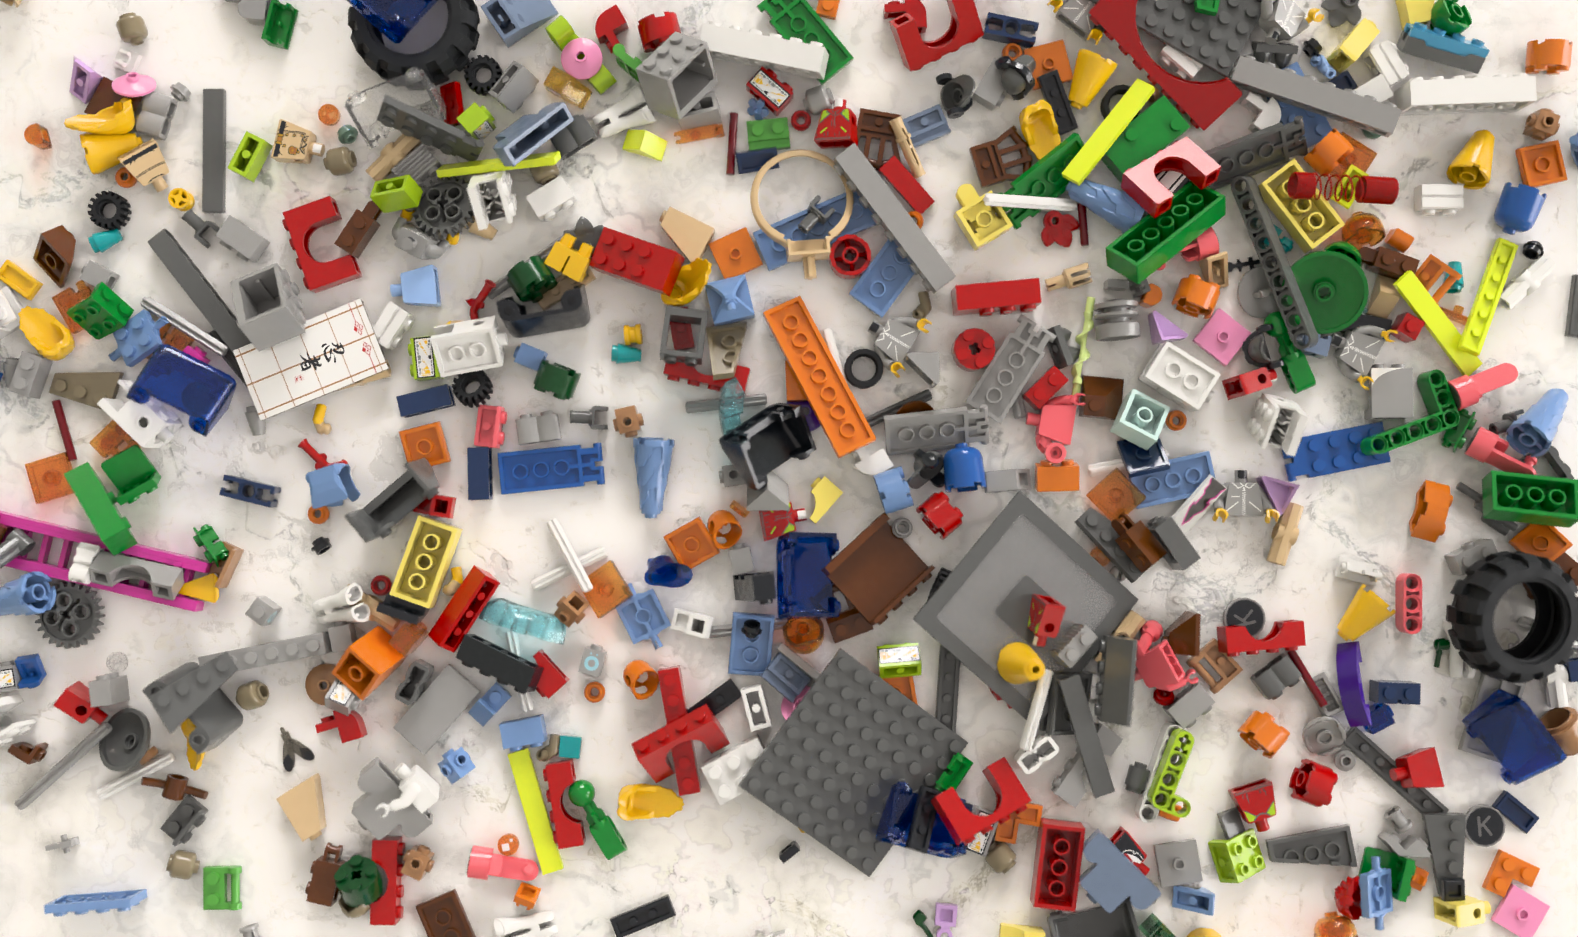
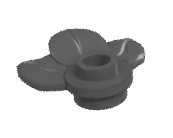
M1323 0L1321 7L1330 11L1328 20L1331 27L1341 26L1346 21L1356 25L1361 18V10L1358 6L1359 0H1350V4L1345 0Z
M581 216L576 223L575 231L565 230L563 235L569 233L577 238L572 247L573 249H578L579 251L582 243L585 242L594 247V253L604 226L598 225L593 228L591 222Z

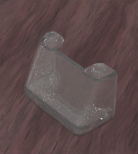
M416 67L409 69L406 74L363 91L351 92L345 102L348 113L369 149L379 146V138L382 136L388 138L389 132L397 130L393 127H386L377 120L385 95L441 121L446 119V104L423 69Z

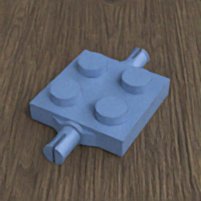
M143 309L128 320L124 327L113 332L118 347L108 355L109 358L115 362L122 356L126 366L134 367L163 346L159 330L169 323L168 319L162 316L157 321H154L150 312Z
M632 583L624 586L629 598L615 608L633 644L650 639L656 650L663 646L658 634L663 629L671 626V623L653 588L644 593L636 594Z
M1371 856L1372 869L1369 872L1360 874V908L1363 918L1370 919L1374 917L1375 930H1384L1383 917L1393 911L1391 869L1380 867V856Z

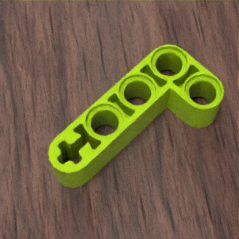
M562 15L545 28L550 39L561 51L570 41L579 38L572 26ZM579 54L577 59L582 60L585 55ZM603 64L596 75L587 79L600 95L617 82Z
M1178 728L1172 731L1147 798L1150 804L1157 809L1183 818L1191 812V805L1186 799L1175 794V791L1194 745V737L1188 731ZM1179 737L1186 738L1184 742L1179 741ZM1175 746L1181 748L1182 751L1180 752L1179 750L1175 749ZM1178 754V761L1175 764H1171L1170 759L1172 755ZM1166 774H1170L1171 780L1164 784L1163 777ZM1158 794H1163L1162 802L1155 803V797ZM1183 802L1182 809L1175 811L1176 803Z

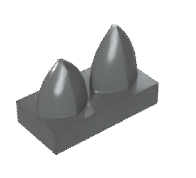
M1252 41V50L1254 51L1256 61L1261 63L1270 62L1272 54L1275 53V62L1280 69L1285 68L1289 64L1293 54H1297L1299 47L1290 43L1269 45L1266 42Z
M1060 325L1048 329V331L1056 335L1053 343L1050 341L1047 343L1055 366L1058 369H1062L1074 364L1079 358L1080 349L1067 345L1072 332L1062 328Z

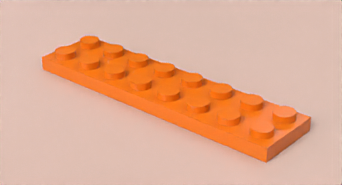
M801 296L764 311L763 316L838 459L875 442L876 437Z

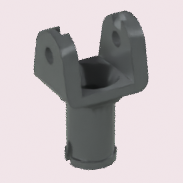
M819 195L810 202L807 209L809 214L798 224L799 230L804 234H808L817 222L825 224L835 212V209L832 207L824 215L815 207L821 200Z
M188 210L182 216V219L196 230L194 238L206 248H209L211 244L202 235L209 227L216 232L219 231L220 227L211 221L204 222L193 210Z
M593 406L589 411L570 410V423L589 424L590 428L594 430H608V425L594 424L595 411H608L609 407Z
M1519 409L1503 414V420L1491 423L1489 431L1497 435L1505 433L1512 422L1517 420V415L1523 414L1524 410Z

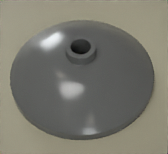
M133 708L123 709L110 718L108 723L113 729L99 743L100 758L103 764L112 771L124 772L133 768L144 757L151 739L149 720L142 711Z

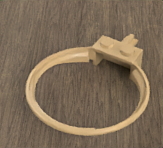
M790 150L774 156L758 171L751 188V209L760 229L770 239L786 249L787 262L803 261L804 279L812 280L817 278L815 260L829 259L831 253L830 243L842 233L850 220L854 202L853 192L846 184L847 179L844 175H841L840 178L846 190V208L839 223L828 232L829 236H825V239L799 241L783 239L785 235L769 225L759 208L758 190L765 173L775 164L791 157L814 158L827 163L833 169L835 165L832 159L821 153L811 150Z

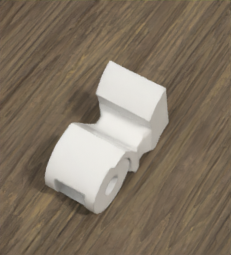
M80 542L76 548L77 554L73 558L74 564L69 570V581L86 585L91 582L88 568L100 550L103 551L100 546Z

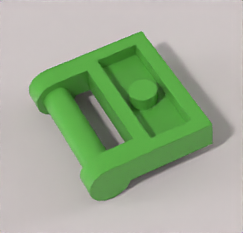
M615 44L613 53L617 57L618 66L640 83L636 68L642 61L637 57L633 59L629 56L622 44Z
M205 866L203 868V910L242 909V901H240V873H242V866ZM227 874H231V901H227Z

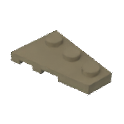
M747 322L706 327L713 380L734 378L747 330Z
M55 373L49 393L103 410L97 403L102 398L116 399L120 387L117 382L123 378L124 373Z

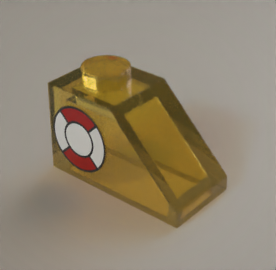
M555 66L552 67L543 83L547 91L582 110L593 93L573 76Z

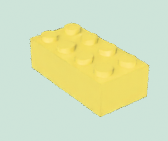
M1293 159L1259 184L1258 187L1266 205L1300 249L1306 253L1339 230L1345 223L1329 202L1325 200L1322 193L1318 200H1315L1314 195L1310 200L1291 199L1287 190L1289 177L1293 172H1305L1298 162ZM1317 187L1315 193L1316 198H1318L1319 196V189Z
M418 515L389 595L428 609L434 608L463 529L425 515Z

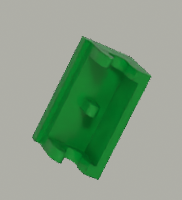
M271 0L261 39L270 46L289 50L298 10L289 3L284 5L278 0Z

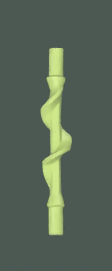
M1087 297L1083 332L1075 338L1076 343L1081 347L1079 359L1071 369V374L1074 378L1072 382L1073 396L1081 391V385L1083 384L1081 378L1083 361L1090 358V352L1086 348L1088 332L1094 328V321L1092 320L1093 305L1095 303L1094 297Z

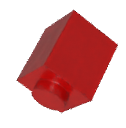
M1408 312L1400 314L1391 326V330L1397 331L1398 334L1391 332L1390 335L1404 343L1415 341L1425 322Z

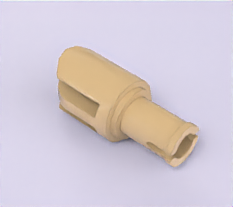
M1088 262L1064 269L1062 275L1045 279L1047 291L1050 292L1065 286L1068 289H1072L1093 282L1092 278L1089 277L1091 275L1090 270H1085L1089 268Z

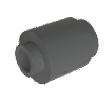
M1135 761L1134 765H1129L1125 779L1126 790L1142 794L1150 774L1146 764Z

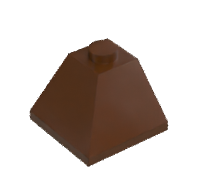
M63 225L40 234L33 256L36 263L59 288H63L73 262L76 243L73 234L67 231Z
M1083 375L1081 393L1086 396H1080V403L1086 404L1079 407V417L1115 420L1122 404L1124 379Z
M1185 611L1164 631L1161 642L1167 639L1174 654L1200 656L1201 614Z

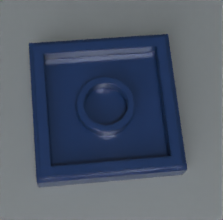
M1159 437L1148 450L1126 439L1117 441V448L1129 478L1170 469L1169 460Z

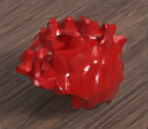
M1358 875L1353 879L1348 876L1346 882L1344 880L1341 881L1340 886L1335 888L1334 899L1337 910L1351 920H1359V917H1362V910L1360 908V877Z

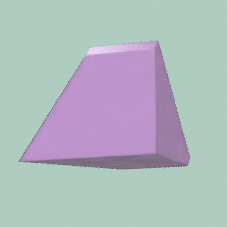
M74 56L69 92L87 104L93 97L103 77Z
M1156 310L1149 313L1148 321L1152 344L1180 341L1188 336L1186 332Z
M1268 476L1255 478L1259 487L1266 493L1273 508L1279 512V515L1285 512L1300 486Z

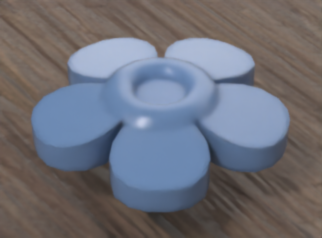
M752 98L748 101L750 107L747 108V112L751 116L755 114V120H763V117L769 115V111L764 107L765 102L762 99L757 101Z

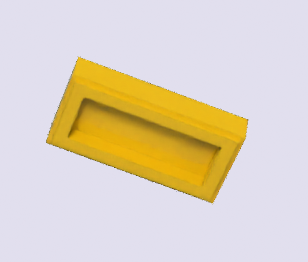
M8 259L0 268V280L27 300L32 301L43 286V283Z

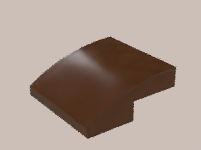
M104 76L84 113L96 114L100 110L113 106L114 102H119L122 98H129L132 100L131 103L135 114L143 97H127L115 93L112 89L113 81Z

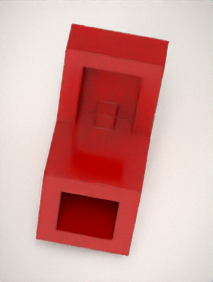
M903 0V3L890 1L888 4H884V19L897 18L908 12L915 19L919 33L926 32V9L920 0Z
M617 5L604 11L598 17L595 25L600 45L605 42L609 52L612 54L614 45L620 44L616 35L628 29L627 22Z
M436 495L430 500L426 498L413 509V512L453 519L456 498L444 495Z
M334 710V716L330 715L321 718V723L315 725L317 733L338 727L342 743L368 735L363 718L354 710L350 712L349 716Z

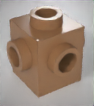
M1547 108L1530 114L1526 120L1523 134L1541 141L1555 135L1560 127L1558 123L1560 115Z
M635 405L614 410L616 419H613L615 431H619L620 435H625L626 438L637 436V432L642 431L641 426L644 425L642 413L638 414ZM631 419V424L627 426L626 421Z
M574 590L567 598L563 596L557 602L556 606L558 609L554 612V615L569 628L574 622L576 624L581 622L586 616L583 612L590 603Z
M415 845L411 850L408 849L402 860L405 864L400 873L420 881L426 872L430 873L435 863L432 859L435 853L431 852V849L425 845Z

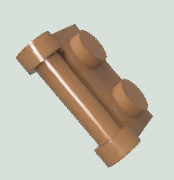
M1212 638L1200 649V656H1191L1186 661L1187 665L1193 667L1210 686L1209 689L1213 694L1219 692L1243 670L1232 657H1227V653L1218 651V641L1215 638ZM1202 658L1221 677L1219 681L1216 682L1199 663Z

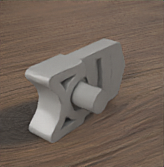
M67 834L61 835L62 842L47 845L45 849L49 851L61 848L64 850V854L69 853V847L80 843L79 837L68 839Z

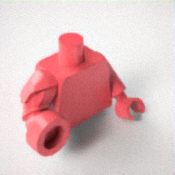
M1076 393L1074 396H1057L1048 400L1039 409V414L1027 412L1025 424L1036 426L1035 441L1037 448L1050 463H1060L1065 459L1066 449L1063 445L1067 446L1071 443L1077 408L1075 405L1084 406L1086 404L1079 403L1078 401L1079 397L1086 396L1085 394Z
M1155 620L1146 621L1140 629V639L1138 640L1137 638L1135 681L1143 679L1147 687H1156L1157 689L1169 692L1185 686L1187 682L1196 684L1199 680L1198 677L1189 679V676L1196 673V671L1189 669L1186 673L1184 672L1167 639L1149 649L1152 642L1157 641L1162 636L1163 628Z

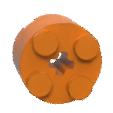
M1545 39V42H1541V44H1538V40L1527 42L1526 74H1538L1539 71H1546L1547 75H1559L1560 72L1569 71L1573 42H1569L1566 39Z
M1334 128L1303 159L1319 175L1323 173L1329 174L1354 148Z
M1189 274L1188 278L1180 280L1171 304L1172 306L1176 304V309L1188 316L1197 318L1200 314L1204 315L1203 319L1211 318L1220 296V285L1214 282H1205L1198 275Z
M1257 710L1253 711L1237 730L1241 732L1240 737L1255 751L1257 749L1264 751L1262 755L1270 759L1277 753L1290 735L1288 730L1274 723L1275 718L1267 712L1262 714Z

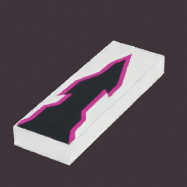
M1210 474L1172 516L1184 535L1227 489Z

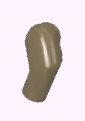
M928 291L918 293L920 304L912 312L913 318L916 319L926 318L932 309Z
M550 734L549 745L538 750L536 753L539 761H548L558 754L561 735Z

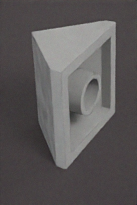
M909 352L903 360L932 388L939 383V352Z
M773 471L766 475L768 482L763 489L754 490L747 486V511L789 510L788 484Z

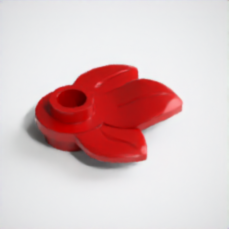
M1051 210L1043 218L1044 228L1041 232V240L1046 247L1055 241L1058 245L1068 248L1072 243L1071 231L1078 229L1079 223L1070 214L1062 215L1059 211ZM1053 217L1057 220L1056 224H1052Z

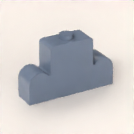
M564 102L551 103L542 108L538 114L522 116L495 137L498 142L493 146V149L505 167L515 166L574 121V118Z
M1099 829L1084 842V856L1093 864L1080 876L1079 882L1088 892L1086 896L1094 904L1098 902L1108 913H1112L1129 896L1133 907L1138 910H1145L1162 895L1160 890Z

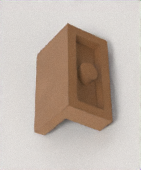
M226 541L222 543L229 551L227 560H219L218 568L213 562L210 572L207 574L216 573L218 575V580L215 584V587L218 589L227 588L244 552L243 549Z

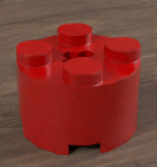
M664 12L665 16L655 17L654 14H651L638 21L639 25L637 26L645 53L654 52L675 31L681 33L676 13Z
M846 234L839 237L830 249L829 264L832 271L840 278L855 279L860 277L868 268L871 260V250L868 243L862 238L857 237V235ZM847 253L855 256L852 261L845 259Z
M971 328L957 336L952 344L951 353L958 367L964 371L974 372L981 370L991 362L995 354V342L993 337L986 331ZM973 345L976 347V350H978V353L976 352L974 355H972L971 350L968 349Z
M942 491L939 494L933 493L916 508V512L918 514L922 512L924 517L921 520L934 534L939 532L941 534L940 539L944 540L962 524L961 518L964 515L957 507L953 508L948 503L950 499Z
M1309 759L1301 760L1302 765L1300 768H1294L1290 778L1289 787L1293 789V793L1290 794L1291 797L1315 807L1328 806L1332 800L1331 792L1333 786L1338 781L1337 773H1334L1331 768Z

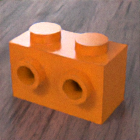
M1064 459L1061 463L1056 464L1050 463L1047 460L1035 463V488L1037 492L1079 491V465L1077 462H1074L1072 459Z

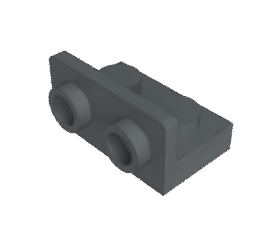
M187 795L160 829L174 840L172 843L174 846L181 843L185 844L193 835L191 831L195 827L198 828L206 820L205 814L209 810L194 797Z

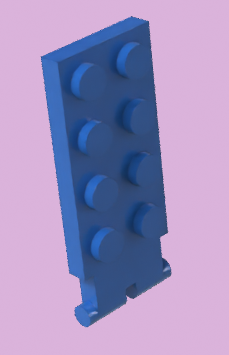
M1383 422L1302 437L1295 457L1287 455L1282 449L1283 459L1291 458L1292 462L1285 464L1288 482L1296 481V476L1307 474V478L1391 462L1389 451L1367 456L1360 449L1361 441L1364 438L1384 431Z
M593 443V448L581 449V445L497 453L501 495L585 486V482L597 481V485L605 484L604 466L595 465V462L603 461L601 443Z

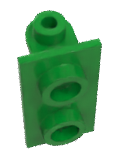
M1466 409L1458 411L1460 421L1455 426L1457 430L1447 429L1441 439L1443 441L1441 445L1446 448L1454 447L1453 453L1456 452L1457 448L1462 449L1467 440L1464 437L1467 430L1472 431L1477 422L1474 419L1476 412L1468 415L1469 411Z
M205 524L200 528V531L193 527L196 534L193 536L194 541L199 548L201 546L204 547L206 551L203 553L209 563L214 562L218 568V561L227 560L229 551L221 540L213 544L219 537L212 526Z
M959 752L953 755L952 760L947 766L949 770L947 772L944 771L939 780L935 782V788L944 792L953 786L956 790L973 765V762Z

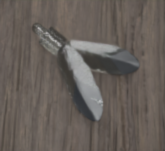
M283 727L280 728L282 733L280 736L284 741L283 766L287 772L292 771L294 768L295 753L305 760H314L315 756L311 749L293 739Z

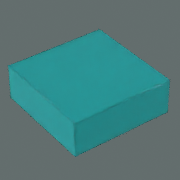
M561 735L558 757L579 759L582 737Z

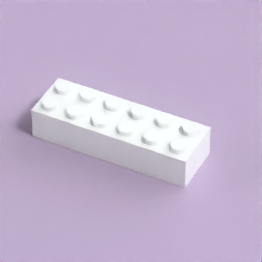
M709 21V24L702 23L699 40L708 43L712 58L757 67L763 66L766 69L770 68L771 70L824 80L829 54L822 43L811 41L810 44L802 43V39L790 37V40L782 39L781 35L770 33V36L762 35L761 31L750 29L749 32L741 31V27L729 25V28L721 27V23Z
M1526 73L1515 74L1513 77H1506V74H1497L1485 78V75H1475L1472 78H1465V76L1460 75L1451 77V79L1437 76L1430 78V80H1423V77H1414L1394 91V102L1397 108L1402 109L1400 116L1516 112L1537 101L1536 76H1527Z

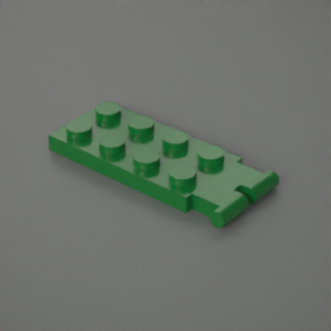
M763 0L757 5L761 13L765 11L771 18L770 24L782 36V39L790 40V37L802 39V43L810 44L811 41L823 44V47L826 48L829 54L824 80L817 79L821 85H824L853 61L854 57L806 0Z
M1074 132L1010 183L1011 188L1004 194L1059 197L1066 191L1065 189L1069 180L1062 176V172L1084 146L1079 134ZM1002 207L1007 212L1006 215L1015 230L1022 226L1021 222L1028 216L1033 218L1041 211V209Z

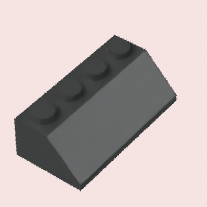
M1103 635V640L1099 642V652H1102L1101 661H1098L1097 666L1100 682L1096 683V694L1099 696L1098 703H1095L1094 715L1101 722L1131 727L1137 640L1130 637Z

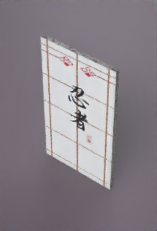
M362 299L307 320L304 324L306 333L260 352L252 343L233 350L261 421L389 369Z

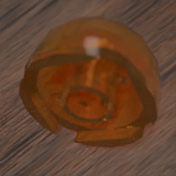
M1362 211L1352 214L1346 220L1341 230L1342 241L1351 243L1358 250L1363 248L1361 245L1370 244V247L1386 237L1385 227L1380 218L1374 214Z
M808 612L796 613L790 616L785 626L783 625L782 627L785 644L797 654L805 655L815 652L824 640L823 622L818 616L815 618L810 616Z
M1337 911L1324 913L1325 917L1319 919L1314 926V937H1358L1357 929L1351 919L1338 915Z

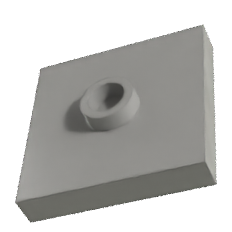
M1192 838L1153 845L1161 888L1203 881L1196 839Z

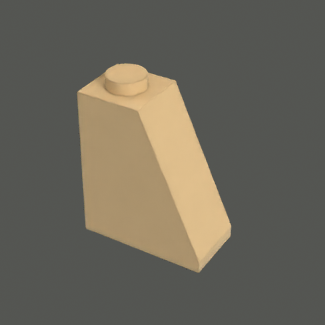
M669 207L668 211L664 210L659 220L662 222L661 228L690 263L697 257H703L715 233L713 227L672 207Z
M317 773L276 799L302 842L308 838L311 841L322 835L321 830L326 827L321 778Z

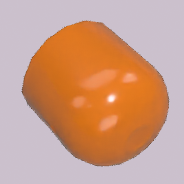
M718 510L709 517L707 528L712 535L713 545L716 548L728 549L738 542L742 535V528L731 512ZM730 523L731 530L726 534H722L719 529ZM716 537H724L726 543H718Z
M634 660L623 671L624 682L630 687L636 699H647L657 690L659 684L658 673L647 662ZM647 672L648 678L645 682L636 681L640 678V674ZM646 686L648 690L646 693L639 694L636 693L635 688Z

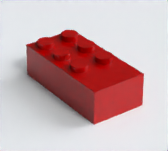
M604 227L589 266L598 272L670 297L685 258L677 251Z
M1039 278L955 285L951 291L953 316L979 314V317L991 316L995 312H1000V315L1012 314V311L1020 310V313L1033 312L1042 303Z
M1041 818L1040 827H1038L1030 901L1033 907L1076 912L1085 827L1081 822Z

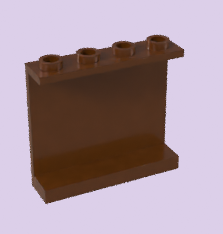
M885 512L876 518L821 569L871 626L877 623L881 625L888 618L886 614L891 609L893 611L897 610L903 604L901 600L906 595L908 597L913 595L918 590L916 586L921 581L925 583L932 577L930 572L935 569L933 565L928 567L903 539L893 534L892 527L887 522L890 518Z

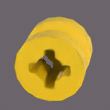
M175 188L168 195L170 205L180 211L186 212L194 206V196L182 188Z
M641 324L631 327L624 325L626 346L632 343L643 344Z

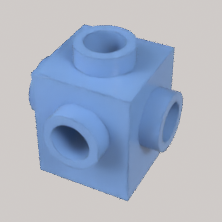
M462 747L456 751L453 748L442 755L444 760L438 763L441 773L447 777L451 784L476 768L469 754Z

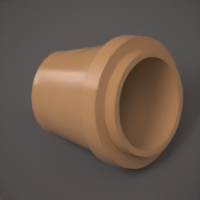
M1571 707L1554 708L1546 712L1537 724V731L1540 736L1552 743L1563 755L1573 756L1578 754V712Z

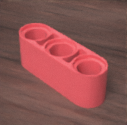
M1402 573L1398 575L1395 582V624L1400 632L1417 634L1422 629V579L1417 574ZM1408 578H1410L1412 581V584L1409 588L1406 586V580ZM1410 598L1412 604L1410 608H1407L1406 601ZM1410 619L1412 624L1411 627L1407 629L1406 622Z

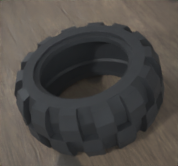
M354 0V7L350 6L348 9V26L352 29L350 38L357 53L363 58L364 62L382 79L394 85L404 84L407 88L424 89L426 87L425 84L434 83L435 86L449 81L448 75L456 69L461 72L466 63L470 61L468 58L470 51L476 50L480 36L477 31L480 19L477 6L473 0H443L446 2L448 9V21L442 37L431 48L415 54L398 53L390 50L384 44L382 37L383 19L389 7L396 0Z
M1508 551L1498 552L1485 557V561L1478 560L1464 571L1467 575L1465 579H1459L1454 584L1450 592L1454 595L1452 605H1447L1446 620L1452 623V629L1447 631L1454 648L1460 650L1458 653L1461 659L1471 668L1498 680H1505L1510 683H1527L1533 679L1539 680L1556 672L1555 665L1566 664L1575 653L1571 648L1574 642L1578 641V597L1575 595L1578 592V588L1569 574L1564 573L1562 568L1555 562L1544 557L1519 551L1514 553ZM1524 582L1532 592L1535 601L1534 623L1524 640L1510 649L1503 650L1496 640L1493 629L1495 609L1502 596L1509 589Z

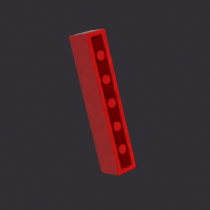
M680 665L658 670L667 724L688 714ZM688 740L671 749L679 796L699 793L702 788L693 740Z

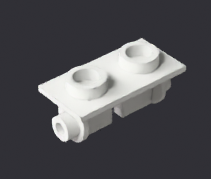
M1339 556L1335 576L1376 586L1377 580L1380 581L1382 579L1383 573L1379 571L1380 566Z

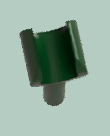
M1445 638L1436 639L1433 643L1436 650L1434 667L1437 668L1440 665L1442 650L1450 649V642Z
M917 910L913 915L915 923L923 929L927 937H933L924 923L927 916L921 910Z

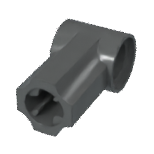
M21 529L13 530L6 537L5 541L0 544V568L7 565L17 556L28 554L34 548L36 542Z

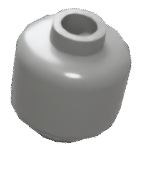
M824 85L808 89L805 93L806 98L803 99L806 111L810 110L813 115L821 114L824 109H832V104H834L830 88H826Z

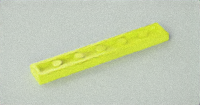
M1137 78L1065 168L1062 176L1080 186L1155 92V87Z
M560 151L530 154L517 165L505 167L499 158L443 164L436 170L437 177L444 178L555 165L561 159Z
M1500 237L1496 239L1457 349L1473 356L1480 355L1519 245Z
M1412 270L1405 272L1393 283V286L1416 316L1425 322L1424 326L1462 376H1470L1483 364L1477 356L1457 349L1461 338L1460 333Z
M529 747L509 753L507 755L542 874L545 875L564 868L558 846L553 840L552 825Z

